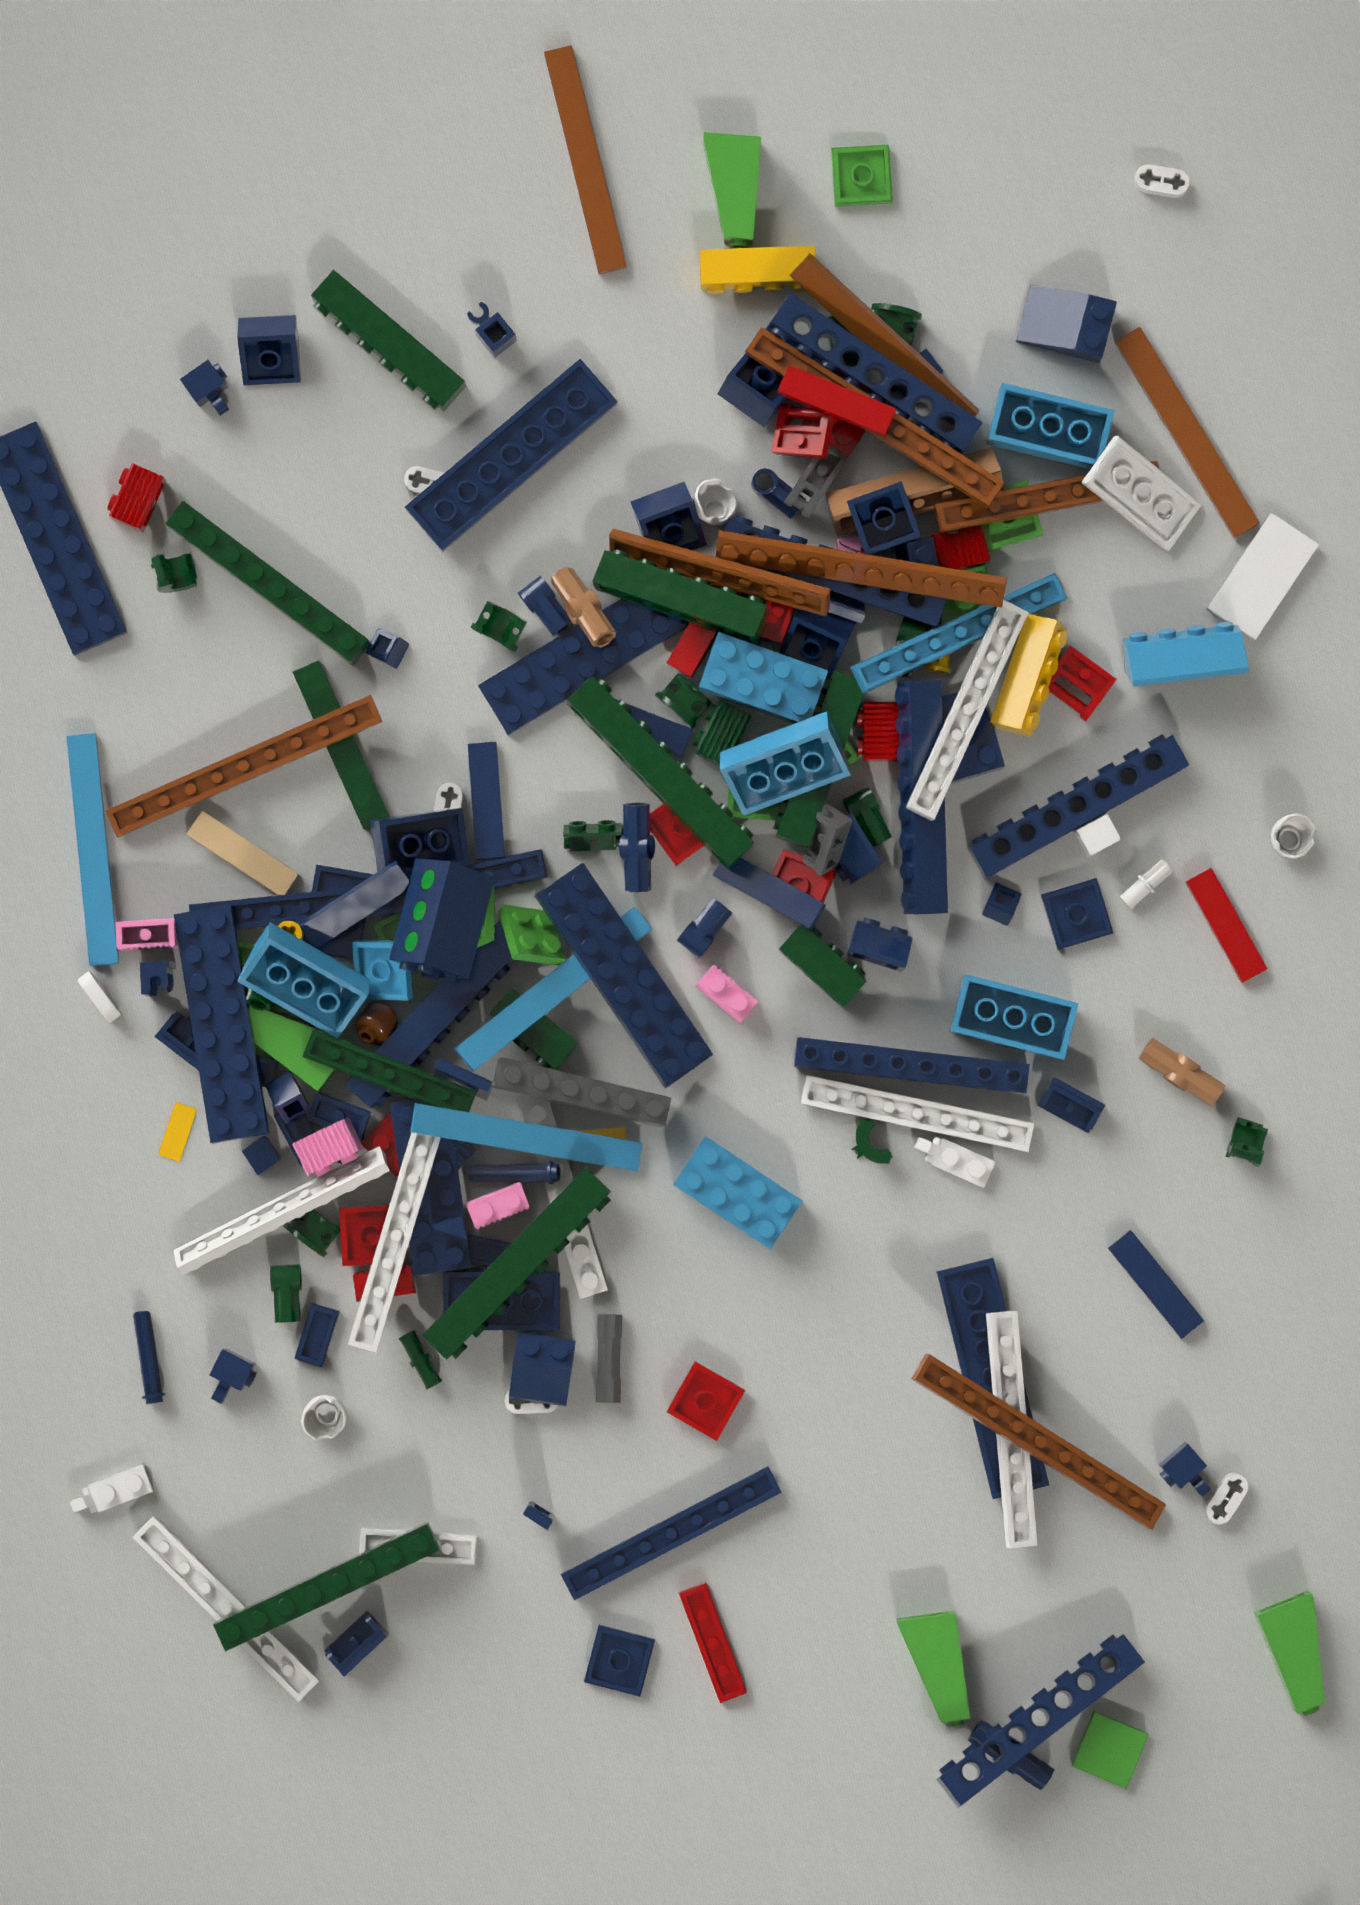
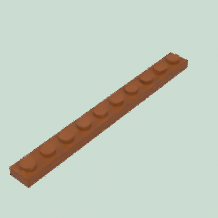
M762 327L745 350V354L781 377H784L788 366L791 365L872 398ZM895 413L885 437L866 430L987 508L990 507L1005 484L1003 480Z
M720 530L717 537L715 557L746 566L1001 608L1003 606L1007 577Z
M369 695L105 811L116 837L119 838L382 723L383 720L372 695Z
M930 1354L924 1355L911 1378L913 1381L1142 1526L1153 1530L1166 1506L1164 1502Z

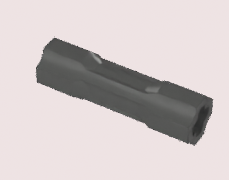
M598 1314L596 1402L620 1403L622 1314Z

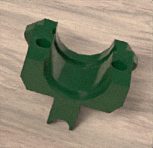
M873 303L871 310H874V313L912 346L917 320H921L922 314L899 305ZM910 328L913 332L907 333L906 330Z
M191 553L166 559L164 554H158L151 558V568H155L157 575L156 586L160 593L178 592L197 586V574Z
M487 601L477 622L472 623L470 628L516 652L518 648L516 643L527 621L515 615L516 613L507 608H502L491 601ZM485 612L490 614L488 619L484 617ZM514 628L519 630L517 635L513 633Z
M679 673L662 692L658 691L655 694L663 704L672 709L692 729L697 725L695 723L697 719L712 704L699 691V688ZM672 684H675L677 686V689L672 690L670 686ZM697 706H700L702 708V711L697 712L695 708Z
M1237 1117L1225 1157L1236 1156L1246 1159L1254 1166L1259 1167L1264 1155L1262 1148L1268 1129L1264 1128L1262 1124Z
M861 1119L856 1129L857 1145L851 1149L858 1151L856 1158L858 1159L864 1155L866 1159L875 1163H890V1158L893 1156L889 1149L877 1150L869 1143L868 1135L874 1127L870 1119Z
M314 1209L304 1214V1220L295 1218L290 1223L284 1224L283 1227L322 1257L327 1255V1248L340 1233L338 1226L331 1223ZM326 1234H331V1240L325 1238Z

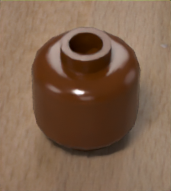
M378 1002L370 1003L366 1006L355 1021V1029L359 1038L367 1044L376 1046L382 1045L397 1029L398 1025L394 1009L386 1003Z

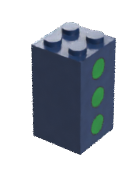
M415 859L389 960L400 963L399 969L416 973L417 970L422 972V977L432 980H439L440 978L456 982L457 978L469 979L495 877L451 861Z

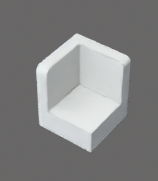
M1108 814L1074 832L1088 858L1120 840V836Z

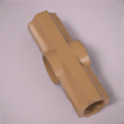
M566 566L559 569L551 577V583L564 601L569 619L573 624L580 625L594 647L598 646L601 648L608 645L615 638L616 631L602 612L601 602L597 594L592 589L587 590L573 568Z
M1151 1038L1138 1058L1152 1069L1163 1074V1078L1183 1091L1187 1090L1210 1106L1214 1105L1226 1086L1221 1081L1201 1070V1066L1181 1053H1175L1154 1038Z

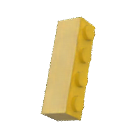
M815 246L700 250L701 290H707L709 294L724 293V289H736L738 293H749L753 291V288H764L767 292L781 291L782 287H793V290L805 291L789 275L809 253L816 258Z
M1032 614L1027 615L990 720L1000 730L1032 737L1034 729L1038 727L1040 721L1039 713L1043 702L1048 698V686L1051 677L1058 668L1057 659L1061 648L1065 646L1067 641L1068 629L1058 620Z

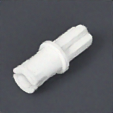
M1160 860L1142 877L1139 875V880L1123 894L1119 895L1120 898L1132 910L1147 894L1155 892L1153 889L1172 873V868L1166 861Z

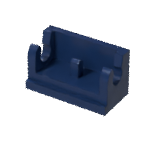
M171 961L140 962L141 995L148 997L156 996L157 986H160L161 990L167 988V991L170 993L174 987L173 969H176V963Z
M177 1011L169 1017L154 1037L199 1071L191 1021Z
M1052 1077L1037 1104L1040 1108L1086 1133L1093 1129L1106 1106L1056 1077Z
M367 1610L324 1650L325 1656L344 1677L387 1638L389 1633Z

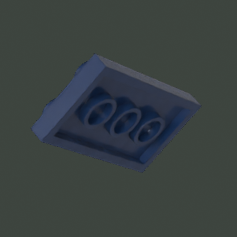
M443 1272V1313L483 1272ZM533 1272L526 1279L529 1285L518 1296L512 1293L505 1300L509 1305L498 1317L492 1313L485 1321L488 1325L485 1330H560V1272H541L539 1275Z

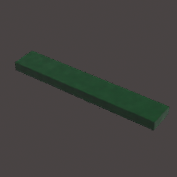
M319 660L292 672L313 719L340 708ZM350 736L326 747L363 830L371 827L370 820L390 817L354 737Z
M314 1029L302 1056L434 1107L470 1112L477 1091Z

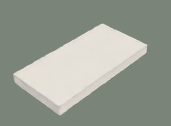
M1119 436L1112 438L1082 481V484L1165 551L1171 550L1202 505Z
M1270 513L1207 607V610L1225 622H1232L1233 625H1238L1244 635L1255 641L1319 544L1273 513Z

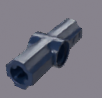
M644 802L623 804L624 834L621 836L619 843L620 857L624 860L625 891L648 892L652 886L651 860L655 855V839L653 835H650V804Z
M981 1719L972 1730L968 1741L970 1743L976 1741L978 1745H981L988 1739L985 1733L992 1729L993 1726ZM1009 1735L1012 1743L1021 1744V1742ZM994 1746L987 1747L985 1753L991 1756L994 1762H998L1000 1751ZM1030 1752L1007 1771L1013 1775L1016 1773L1035 1788L1042 1790L1051 1779L1055 1769Z

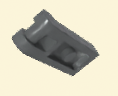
M829 444L827 459L813 458L784 503L790 507L792 505L802 511L801 515L808 519L848 459V456ZM801 492L811 498L809 502L799 496Z

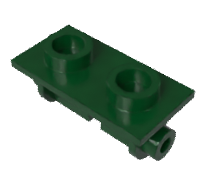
M601 820L598 824L572 821L569 825L563 826L564 849H570V852L590 851V841L596 840V851L616 850V847H619L621 836H616L621 835V823H615L613 820Z

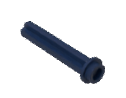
M549 1161L548 1164H472L469 1166L468 1176L471 1182H548L550 1185H553L555 1182L560 1181L561 1169L560 1165L555 1164L553 1161Z
M149 1311L135 1312L133 1320L145 1396H142V1399H145L146 1404L163 1402L165 1393H162L151 1315Z

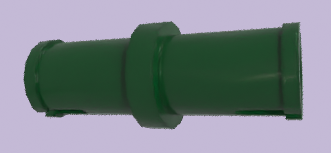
M413 1330L400 1337L399 1341H401L411 1359L409 1364L417 1370L426 1390L441 1383L443 1380L430 1360L432 1356L430 1352L426 1353L416 1331Z

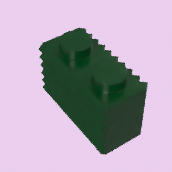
M720 700L718 706L712 704L705 718L710 722L705 732L699 730L692 744L697 747L695 754L720 766V752L739 744L752 715L723 700Z

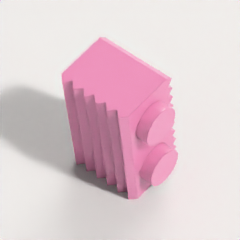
M174 918L121 921L115 924L117 949L122 952H131V950L136 952L143 949L146 951L149 949L165 950L166 948L171 950L172 948L177 949L179 947Z
M713 965L696 985L702 993L739 1024L757 1005V999H753V995H748V991L744 992V988H740L739 984H735V980H731L730 976L726 977V973H722L721 969H717V965Z
M349 1117L293 1143V1147L306 1174L315 1173L317 1177L332 1171L331 1164L341 1160L344 1165L359 1158L356 1152L364 1149Z
M522 1182L466 1203L474 1227L480 1229L481 1226L486 1227L487 1224L491 1225L492 1222L497 1223V1220L507 1219L508 1216L512 1217L514 1213L524 1212L525 1209L529 1210L531 1207Z

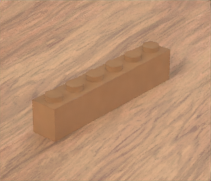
M992 447L963 455L1003 480L1001 468ZM924 467L914 468L825 493L829 515L837 537L857 531L847 504L848 500L900 481L903 483L914 515L935 510L934 505L937 503L968 498L969 496Z

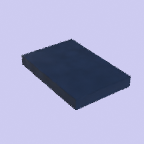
M316 864L311 892L354 888L374 874ZM367 916L317 949L327 955L353 959L352 942L363 940ZM304 934L303 941L313 946V944Z

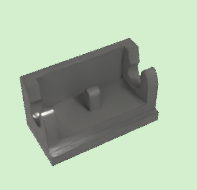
M829 804L823 806V814L817 812L816 819L820 823L813 845L808 852L817 860L810 858L806 854L803 855L802 859L806 865L817 871L816 873L820 876L838 867L853 821Z

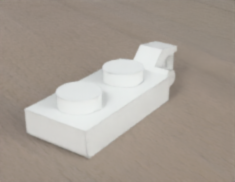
M936 1136L933 1142L918 1137L914 1145L915 1149L927 1153L925 1161L931 1163L930 1165L982 1188L985 1187L995 1165V1161Z
M141 1464L89 1484L88 1487L82 1489L84 1496L70 1501L73 1512L89 1507L92 1514L151 1493L154 1489L145 1465Z

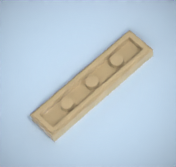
M203 810L186 834L277 895H286L299 876L298 873Z

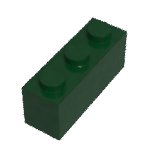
M800 924L778 950L843 1008L867 982L863 978L866 973L854 962L851 965L847 964L841 958L844 953L832 942L827 946L820 939L823 934L816 927L810 930Z
M511 987L489 1014L494 1018L521 995ZM545 1015L513 1040L525 1052L529 1048L538 1055L535 1060L540 1065L546 1068L553 1067L555 1070L559 1069L579 1045L577 1041Z

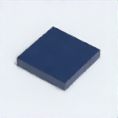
M1097 878L1041 894L1057 950L1113 934Z
M438 1059L434 1068L435 1076L477 1091V1097L488 1100L492 1089V1082L444 1059Z
M599 1624L584 1682L641 1697L655 1639Z

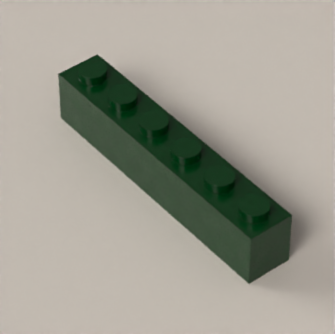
M334 269L311 294L315 302L313 307L326 318L329 314L337 321L334 325L346 336L351 333L359 339L356 344L367 354L373 351L381 358L378 361L379 364L390 373L394 370L402 376L400 381L412 392L417 389L425 395L422 400L433 410L439 407L444 412L466 387L464 379Z
M604 550L592 580L597 591L755 645L758 644L769 616L768 607L762 599L755 596H748V598L739 596L735 590L729 587L722 586L719 589L710 586V582L699 577H695L694 580L683 577L684 574L676 569L668 568L666 571L657 568L655 563L646 559H641L640 562L631 559L630 555L620 550H614L613 552Z
M834 671L832 678L826 676L821 693L826 694L822 705L816 704L812 717L826 711L828 712L844 750L863 693L854 677ZM832 783L784 800L783 802L787 803L784 814L778 812L773 829L778 830L776 837L809 848L818 824L816 819L817 812L822 813Z

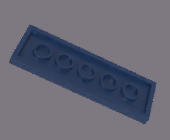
M414 1099L390 1102L399 1172L411 1136L410 1129L415 1103L427 1105ZM440 1138L409 1241L414 1276L472 1268L468 1237L463 1238L436 1231L433 1227L435 1223L460 1216L466 1230L453 1139Z

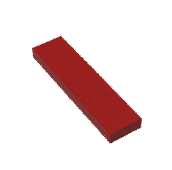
M791 365L788 366L778 388V394L882 437L886 436L896 413V408Z
M711 585L713 587L721 589L720 586ZM690 622L666 664L693 679L715 641L718 632Z
M1212 868L1186 881L1185 883L1240 982L1243 983L1267 970L1268 968Z
M706 1582L679 1592L719 1702L723 1703L746 1694L747 1690Z

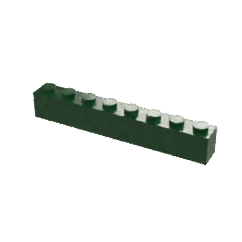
M182 501L165 523L169 529L352 666H354L370 645L369 640L186 502Z
M591 676L567 699V705L716 859L729 870L753 847L754 841L751 838L754 835L744 824L738 826L731 819L733 813L723 803L718 805L711 798L713 795L712 791L703 782L697 784L690 777L693 773L689 767L682 761L677 763L670 756L673 753L663 741L657 743L651 737L652 730L642 720L637 722L630 715L632 713L631 708L622 699L617 702L610 694L612 689L604 680L600 678L597 681Z
M586 1167L422 1336L446 1360L451 1355L457 1359L468 1347L464 1342L471 1335L477 1338L488 1327L485 1321L492 1313L498 1317L509 1305L505 1300L512 1293L518 1296L529 1285L526 1279L533 1272L539 1275L550 1263L546 1258L553 1251L559 1254L570 1243L567 1237L574 1230L580 1233L591 1220L587 1216L594 1209L600 1212L611 1201L608 1195L612 1191Z
M428 1521L216 1621L213 1624L214 1629L226 1652L440 1551L441 1547Z

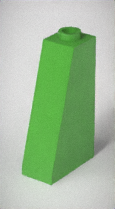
M704 132L703 146L724 243H729L731 248H747V245H753L761 137Z
M250 1007L255 1044L317 1092H320L336 1070L302 1057L314 1028L268 1010L260 1011Z
M1307 1590L1253 1612L1292 1708L1297 1714L1303 1713V1716L1320 1710L1319 1705L1325 1703L1314 1598L1312 1593Z
M955 1611L896 1618L899 1630L941 1723L947 1722V1726L963 1725L964 1720L970 1719Z

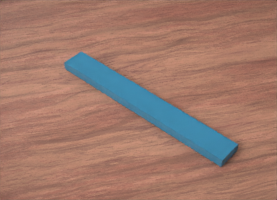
M1056 573L1004 596L1005 601L1032 615L1068 599ZM989 605L979 607L852 666L850 669L862 693L869 692L983 639L997 607Z
M97 734L66 736L89 966L119 964Z
M635 906L621 917L636 941H639L652 930V927ZM573 954L454 1050L471 1071L474 1072L590 980V977Z
M417 1103L414 1106L410 1129L412 1133L638 1171L643 1144L636 1141Z

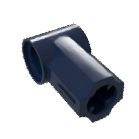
M763 468L754 474L751 480L753 491L792 519L799 509L793 505L791 507L788 506L784 501L793 488L770 469ZM761 475L769 476L773 482L772 487L768 490L760 489L756 483L757 478Z
M541 575L518 592L525 605L532 613L535 612L553 637L572 623L564 608L556 600L555 593Z
M713 898L702 910L695 921H691L676 941L697 958H700L715 940L714 936L733 913Z

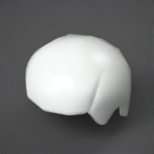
M710 479L702 482L697 487L693 499L698 517L712 526L726 524L729 518L732 519L734 517L737 507L733 489L723 486L720 479Z
M1298 813L1280 818L1275 822L1271 831V842L1275 852L1281 857L1289 859L1305 856L1314 845L1315 824L1307 816Z
M330 1395L314 1397L305 1405L301 1424L304 1432L316 1441L322 1438L333 1439L344 1429L347 1420L344 1404Z

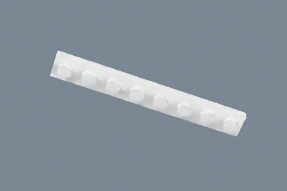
M1003 600L1002 608L997 607L908 801L907 809L931 821L935 819L1029 612Z
M806 1075L800 1103L1029 1152L1034 1123L809 1075Z
M517 1094L526 1123L558 1128L550 1101ZM535 1154L538 1164H548L549 1161H553L555 1164L560 1165V1181L555 1182L553 1185L544 1182L551 1203L574 1180L568 1159ZM588 1225L580 1233L574 1230L567 1237L570 1243L564 1249L579 1297L582 1299L607 1291L608 1288Z
M411 1132L348 1345L374 1353L377 1351L441 1137Z
M378 1146L359 1156V1158L341 1165L173 1250L178 1270L182 1275L197 1270L202 1265L225 1256L228 1252L252 1242L267 1232L276 1230L279 1226L295 1218L302 1217L305 1213L329 1203L344 1193L351 1192L358 1186L372 1179L379 1178L384 1173L390 1171L385 1153Z
M1017 1311L986 1313L993 1395L1026 1415ZM996 1433L1006 1548L1038 1546L1030 1454Z
M155 1516L132 1537L216 1621L246 1608ZM271 1631L241 1644L298 1702L320 1681Z

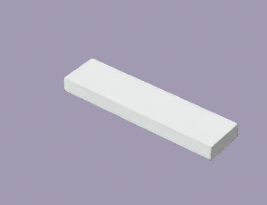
M361 1527L359 1554L409 1530ZM434 1532L441 1547L440 1551L418 1561L476 1565L478 1535Z

